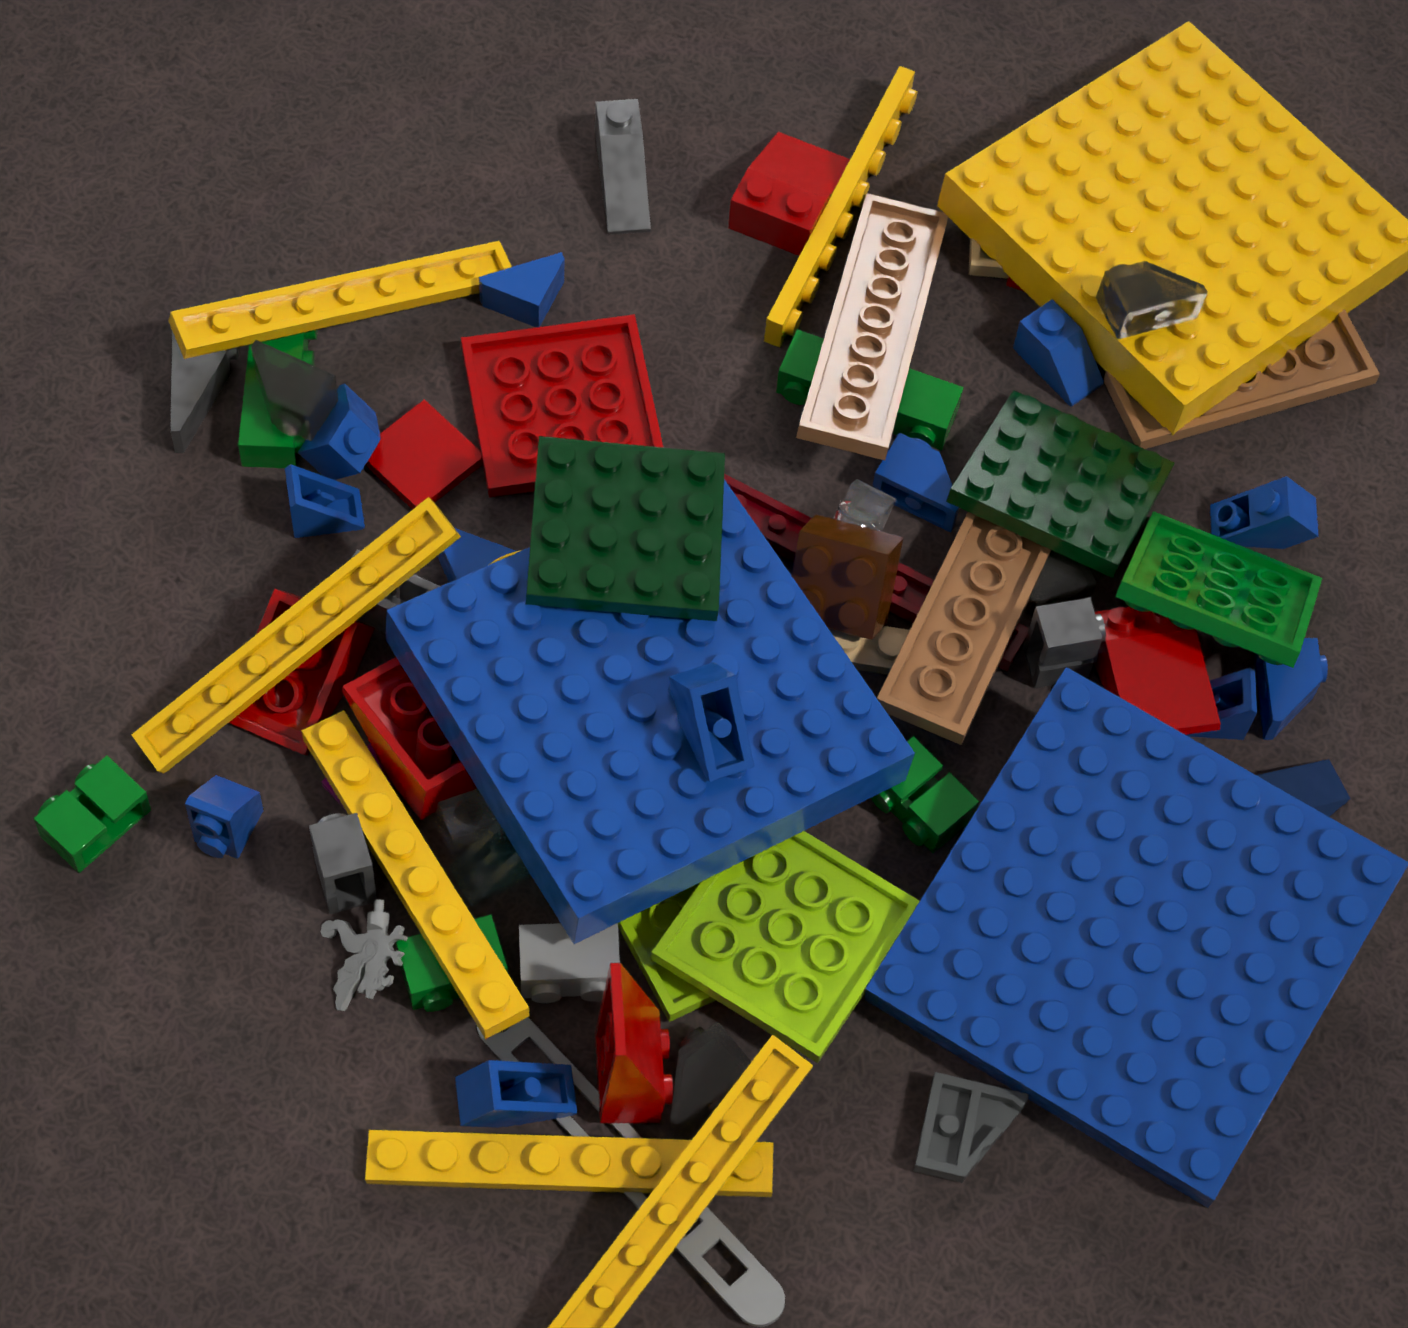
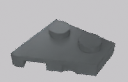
M935 1072L932 1078L913 1171L963 1183L1024 1109L1029 1094Z

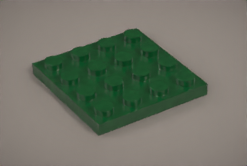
M1013 390L952 485L946 502L1113 578L1164 487L1175 462L1161 457L1156 452L1143 449L1123 440L1114 433L1106 432L1081 421L1074 415L1066 414L1041 403L1034 397Z
M539 436L525 604L717 621L720 594L725 453Z

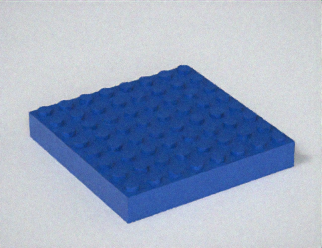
M725 479L719 613L717 621L526 605L530 547L386 610V641L573 944L599 933L904 782L915 754ZM714 662L736 676L755 767L710 782L706 779L679 723L669 676Z
M1066 667L865 988V1000L1012 1090L1029 1094L1028 1099L1206 1208H1209L1408 867V862Z

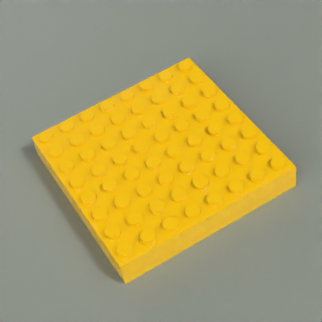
M1189 21L945 173L937 204L971 240L973 238L992 260L1003 267L1002 270L1040 307L1053 299L1082 328L1095 361L1122 384L1123 388L1148 413L1172 433V436L1194 418L1200 417L1237 391L1241 384L1253 380L1256 373L1259 371L1261 373L1264 372L1267 365L1270 363L1273 365L1278 362L1289 349L1294 350L1333 322L1344 309L1347 313L1408 270V220Z

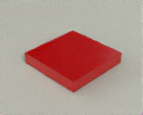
M424 399L380 433L381 440L365 466L413 510L428 497L437 502L482 466L483 463L481 451Z

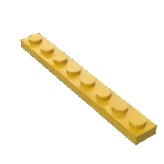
M899 66L767 317L764 342L780 348L786 335L794 336L799 328L803 312L799 310L804 301L807 303L813 301L820 283V279L816 278L820 269L829 270L837 247L833 246L837 237L842 239L846 237L853 220V215L850 212L854 205L862 206L866 193H868L870 183L866 181L869 175L877 176L881 170L886 152L882 151L885 144L893 145L898 137L902 121L898 120L902 113L909 115L917 97V91L912 89L915 71Z
M500 241L171 311L168 322L183 358L187 359L478 294L479 277L512 266Z
M428 497L131 734L156 770L163 774L166 773L461 536L435 502Z
M343 710L301 730L303 741L348 815L358 814L367 846L484 1038L487 1039L529 1017V1006L346 712Z
M772 1035L548 1328H615L813 1068V1065L776 1036Z
M369 1130L365 1181L367 1184L652 1193L691 1140ZM756 1142L716 1195L772 1197L773 1142Z

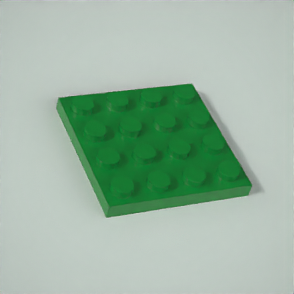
M1153 511L1115 597L1124 600L1128 606L1141 612L1152 611L1167 617L1174 625L1188 630L1197 629L1212 635L1222 645L1228 647L1239 646L1257 653L1267 663L1273 665L1284 664L1293 668L1303 645L1322 578Z

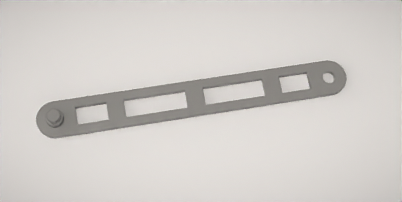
M528 1017L510 1026L507 1031L499 1032L487 1039L484 1038L477 1026L480 1038L501 1061L519 1062L512 1052L530 1038L553 1064L571 1065L574 1086L599 1112L598 1091ZM571 1116L555 1119L570 1136L590 1137ZM609 1123L623 1138H642L628 1123ZM624 1192L638 1209L647 1199L642 1192ZM706 1207L699 1217L702 1223L683 1238L675 1249L742 1321L755 1327H764L774 1323L782 1315L785 1307L783 1288L711 1210ZM719 1241L747 1269L731 1286L702 1257Z

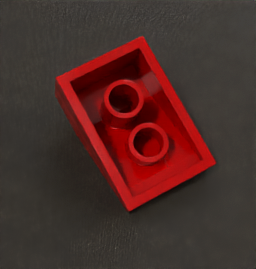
M778 132L748 167L732 196L728 228L800 256L850 159Z
M274 589L256 634L303 597ZM356 620L229 723L308 756L310 751L303 741L301 730L331 717L343 696L342 686L351 682L358 671L375 628Z
M1117 607L1112 610L1095 612V614H1101L1106 629L1105 641L1101 642L1098 650V660L1096 663H1093L1104 689L1185 735L1220 730L1221 722L1196 629L1180 628L1174 625L1167 617L1152 611L1141 612L1131 607Z
M396 657L342 686L345 698L390 780L420 820L477 788Z
M610 963L595 1030L600 1123H660L664 1105L672 1104L673 1100L672 1075L664 1074L663 1059H668L670 1052L669 1030L660 1028L659 1009L621 963Z

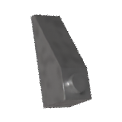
M638 99L598 101L595 106V136L608 235L651 232L643 132Z
M172 331L171 436L175 453H184L230 376V360L238 359V347L184 359Z

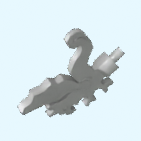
M374 900V911L367 914L366 934H356L349 922L338 919L335 921L328 920L322 924V937L333 938L338 930L342 945L348 952L355 953V955L345 959L344 967L337 971L338 981L333 988L337 995L335 1001L337 1010L345 1011L357 989L359 993L366 994V998L373 999L377 990L381 991L385 986L389 987L393 984L394 976L389 975L387 978L385 977V974L389 971L386 965L390 958H392L394 965L402 966L403 964L401 957L404 956V952L394 951L392 946L394 942L399 940L407 941L408 938L403 935L405 928L400 925L396 926L394 931L388 935L389 913L384 912V900Z

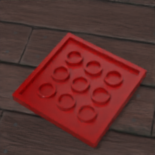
M635 314L461 337L462 355L489 497L535 491L539 436L663 447Z

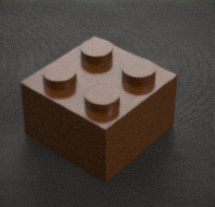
M816 514L799 532L792 577L829 629L873 640L888 621L904 537Z

